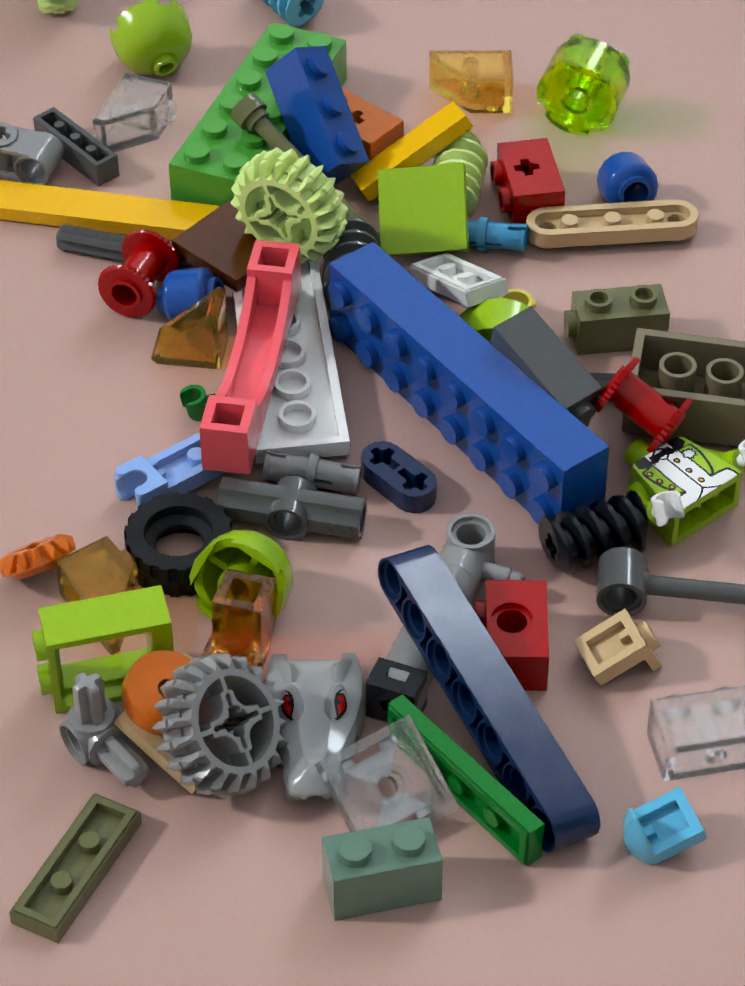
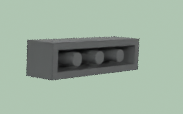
M53 107L33 117L35 131L48 132L57 137L64 147L62 159L98 187L119 176L118 155L58 109Z

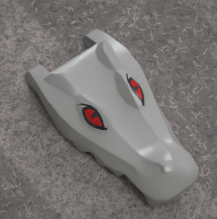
M341 653L342 659L287 661L286 654H273L271 656L265 680L276 682L271 694L274 699L285 701L278 709L280 718L289 721L284 728L280 729V735L288 744L280 750H276L282 760V763H280L281 768L284 769L283 779L287 800H306L310 796H321L326 800L329 798L344 799L347 774L341 772L338 764L354 755L356 737L361 735L365 718V683L356 653Z

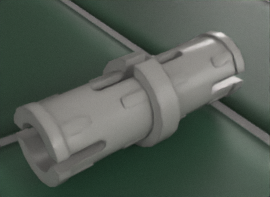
M267 450L262 479L278 482L286 476H300L312 482L318 489H328L357 495L362 465L320 459V455L310 453L309 457Z

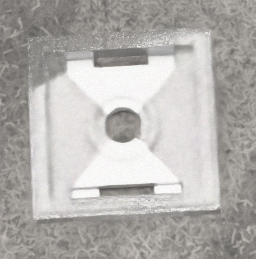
M410 715L395 721L315 764L350 832L394 824L414 812L418 819L429 817L431 824H434L460 809ZM376 744L379 745L381 751L354 764L352 757ZM381 778H387L394 783L395 793L392 797H385L380 794L378 782Z

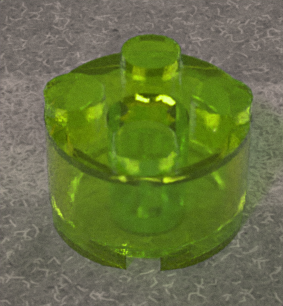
M582 34L571 36L568 41L556 49L537 86L536 97L538 103L541 101L546 109L545 116L559 129L577 135H585L590 130L601 128L600 131L607 128L613 121L629 88V59L626 54L617 51L603 41L588 38Z

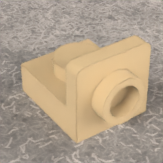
M626 608L573 640L600 686L643 660L647 662L653 672L662 667L654 653V650L661 646L646 620L636 624Z

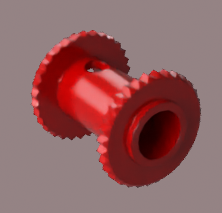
M141 229L128 234L121 244L122 259L125 260V263L123 265L108 266L107 269L101 272L97 283L101 298L112 310L121 315L135 318L145 316L153 310L157 299V293L153 287L155 280L164 282L166 275L171 271L178 270L179 265L178 253L168 239L154 231Z
M633 357L626 367L622 365L599 394L602 397L595 405L597 412H600L609 402L653 436L655 439L646 449L651 453L656 450L660 443L664 445L687 416L685 412L691 406L692 400L687 398L678 409L632 372L640 362L639 358Z

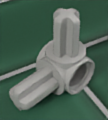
M84 672L79 673L75 677V685L72 688L74 704L68 712V719L59 725V732L64 745L78 763L85 764L90 761L96 766L105 765L123 786H132L134 788L140 786L143 779L149 774V767L127 743L128 736L113 724L121 712L111 700L105 698L104 684L101 676L97 673L89 676Z

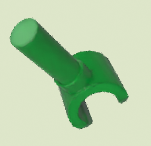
M186 386L180 392L182 405L186 408L188 416L192 420L202 421L209 395H206L205 389L202 386Z

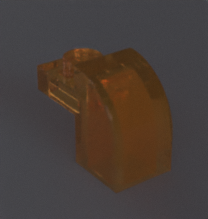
M227 568L212 600V633L202 655L208 657L211 654L222 652L224 654L228 653L230 657H246L248 666H261L263 669L275 623L276 578Z

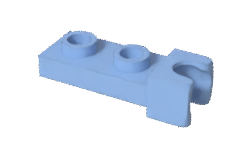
M199 432L147 459L140 455L118 466L114 473V485L117 497L120 500H128L135 497L139 506L143 502L147 503L153 497L159 495H170L173 492L186 494L227 472L202 470Z

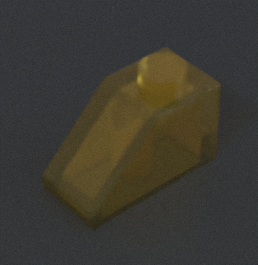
M511 50L430 51L429 89L447 100L453 101L469 113H512L513 68Z
M108 536L56 560L59 591L66 602L136 590L134 577L138 576V569L133 557L125 549L120 551ZM124 637L100 641V643L113 655L121 650Z

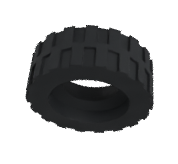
M173 492L170 495L153 497L147 503L143 502L138 506V510L135 513H131L128 518V525L124 528L129 573L133 579L136 578L138 580V584L143 588L162 585L163 593L170 595V597L198 595L194 583L190 586L189 578L194 560L213 539L233 531L230 517L226 516L225 509L221 505H216L212 499L206 496L205 498L197 496L196 493L179 494V492ZM174 533L195 534L202 537L204 542L200 550L183 556L161 554L157 552L155 543L160 538Z

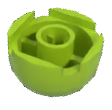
M146 0L135 4L116 18L119 26L114 32L110 28L109 37L116 55L122 64L136 74L150 76L168 75L188 55L192 44V32L185 10L176 0H169L171 5H160L158 0Z
M233 530L213 539L196 557L189 575L190 586L194 583L195 590L199 596L195 601L200 611L214 624L232 632H243L245 630L243 626L250 628L259 627L258 630L268 627L285 608L293 587L292 566L283 548L271 537L258 531Z

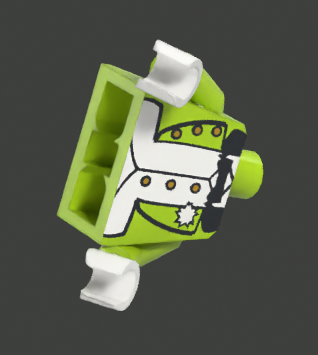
M676 437L651 453L646 450L649 444L643 439L634 441L627 448L624 461L631 468L629 487L626 494L630 490L638 493L646 510L648 525H651L670 547L678 544L738 506L742 473L745 472V440L739 444L738 449L726 452L700 447L685 437Z

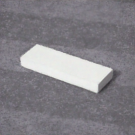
M447 252L409 266L410 274L426 288L466 307L480 304L486 299L498 298L509 294L505 278Z

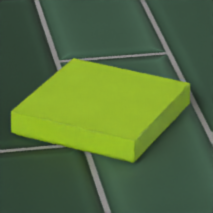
M464 163L377 170L380 248L392 258L435 255L446 252H469L466 166Z

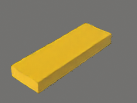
M452 101L372 158L370 162L352 173L350 177L366 199L372 201L378 197L377 170L421 166L471 130L473 125L464 112Z

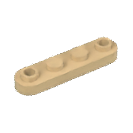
M680 199L541 207L531 211L526 218L528 241L542 249L682 241L696 233L699 212L692 203Z

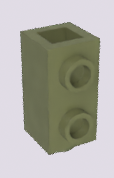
M661 284L572 291L571 310L564 311L565 335L567 338L573 337L578 355L633 350L637 328L667 332L669 330L670 311Z

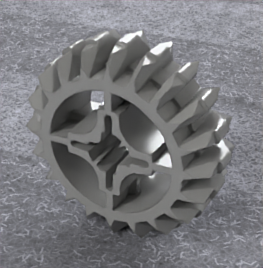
M222 652L211 654L208 657L202 655L192 658L191 662L179 666L175 671L171 672L173 680L166 681L160 687L166 699L159 700L153 706L162 715V721H158L152 729L162 732L164 742L156 750L169 752L171 756L166 769L172 771L181 770L180 784L187 786L195 785L196 794H213L214 797L219 796V798L231 797L235 793L237 795L249 793L252 789L256 788L257 784H262L267 779H270V769L276 768L277 765L282 763L276 750H280L288 744L280 735V729L284 728L289 721L280 718L278 709L285 701L274 699L271 694L276 682L261 681L262 667L248 666L246 657H230L228 653L224 654ZM228 719L227 724L219 726V730L214 731L216 726L223 724L224 720Z

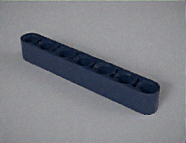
M425 545L382 558L378 564V578L385 596L499 783L545 824L542 850L553 852L596 836L599 833L601 824L598 808L593 798L436 549L430 545Z

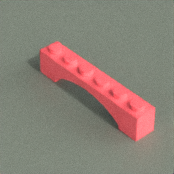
M255 240L247 266L244 299L231 357L216 395H209L199 427L202 470L250 475L302 286L300 244Z

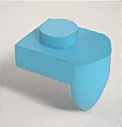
M680 786L634 810L629 808L623 820V838L628 852L646 864L657 865L707 839L700 821Z

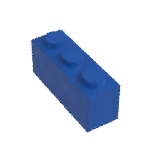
M326 46L295 47L265 70L291 143L303 156L309 155L311 164L316 167L323 165L322 172L327 178H336L334 182L336 184L370 162Z

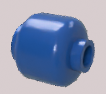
M619 152L611 155L598 170V189L608 203L653 201L657 196L659 185L656 174L641 156L633 152Z
M206 267L169 272L164 279L163 287L158 288L156 294L160 313L166 314L170 323L179 328L211 324L216 321L219 312L224 311L226 306V292L222 279L219 276H214L213 272Z

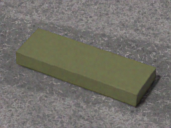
M93 793L9 911L11 924L59 944L141 825L140 811Z

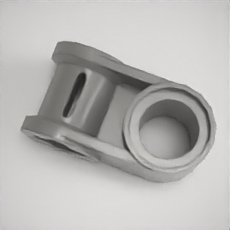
M0 122V179L46 185L64 156L63 144L57 137L48 132L33 131Z

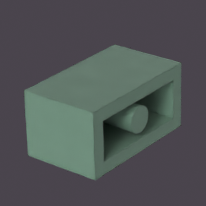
M429 817L322 837L323 879L334 921L442 900L443 860Z

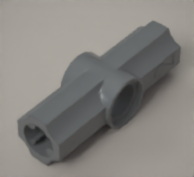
M300 476L283 477L277 482V485L222 477L216 505H221L225 509L226 516H229L231 520L266 525L273 535L285 540L300 539L306 535L307 531L361 539L367 513L366 498L317 491L312 482Z

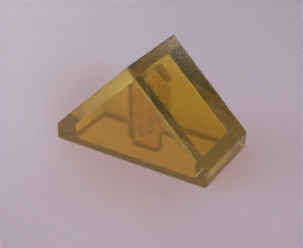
M218 286L159 328L151 359L155 363L163 365L221 370L228 343L226 291Z

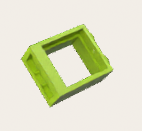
M162 585L38 608L41 629L31 631L37 662L46 661L44 664L36 665L41 694H52L56 714L69 712L74 704L72 688L75 685V677L79 673L84 672L88 676L97 673L103 679L105 698H108L113 703L122 701L121 691L124 678L140 657L157 650L174 651L172 623ZM142 633L146 634V649L61 665L59 649Z

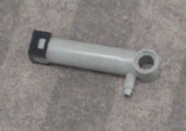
M476 513L460 514L448 523L446 543L439 554L469 603L481 580H525V576L522 573L515 572L512 568L495 564L496 529L494 523L489 518ZM402 625L386 658L378 657L365 681V716L388 723V703L402 694L423 712L426 706L427 688L434 676L404 625Z

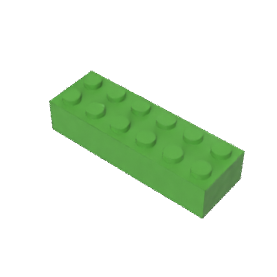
M271 22L170 161L171 200L221 206L231 198L233 199L234 193L231 188L237 179L236 177L239 175V170L256 154H260L263 150L268 152L273 149L256 131L251 133L248 129L242 130L230 118L232 109L246 95L255 93L267 105L268 120L291 142L265 70L295 47L326 46L342 87L347 80L346 40L332 37L325 33H315L294 28L287 24Z

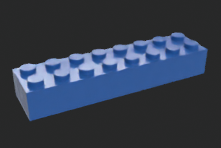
M372 242L329 263L330 284L328 285V294L330 297V319L328 322L333 337L351 349L365 367H370L385 381L391 391L398 392L409 402L421 418H426L432 423L448 443L455 444L466 454L479 471H484L490 476L507 497L514 498L524 507L538 525L539 520L543 516H550L554 519L555 515L560 511L565 510L572 513L573 509L577 506L584 505L590 508L594 501H605L609 446L384 250Z

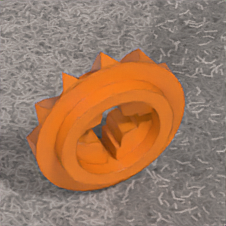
M57 534L31 542L28 545L17 548L15 551L7 553L0 560L2 577L13 576L14 580L24 579L66 562L70 559L69 553L76 549L73 537L66 534Z

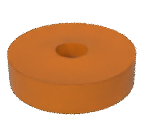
M157 650L143 655L133 664L124 678L121 695L124 708L136 725L149 733L163 736L162 732L152 729L158 721H162V715L153 706L159 700L166 699L159 693L158 688L163 686L166 681L173 680L171 672L175 671L179 666L191 662V659L175 651Z

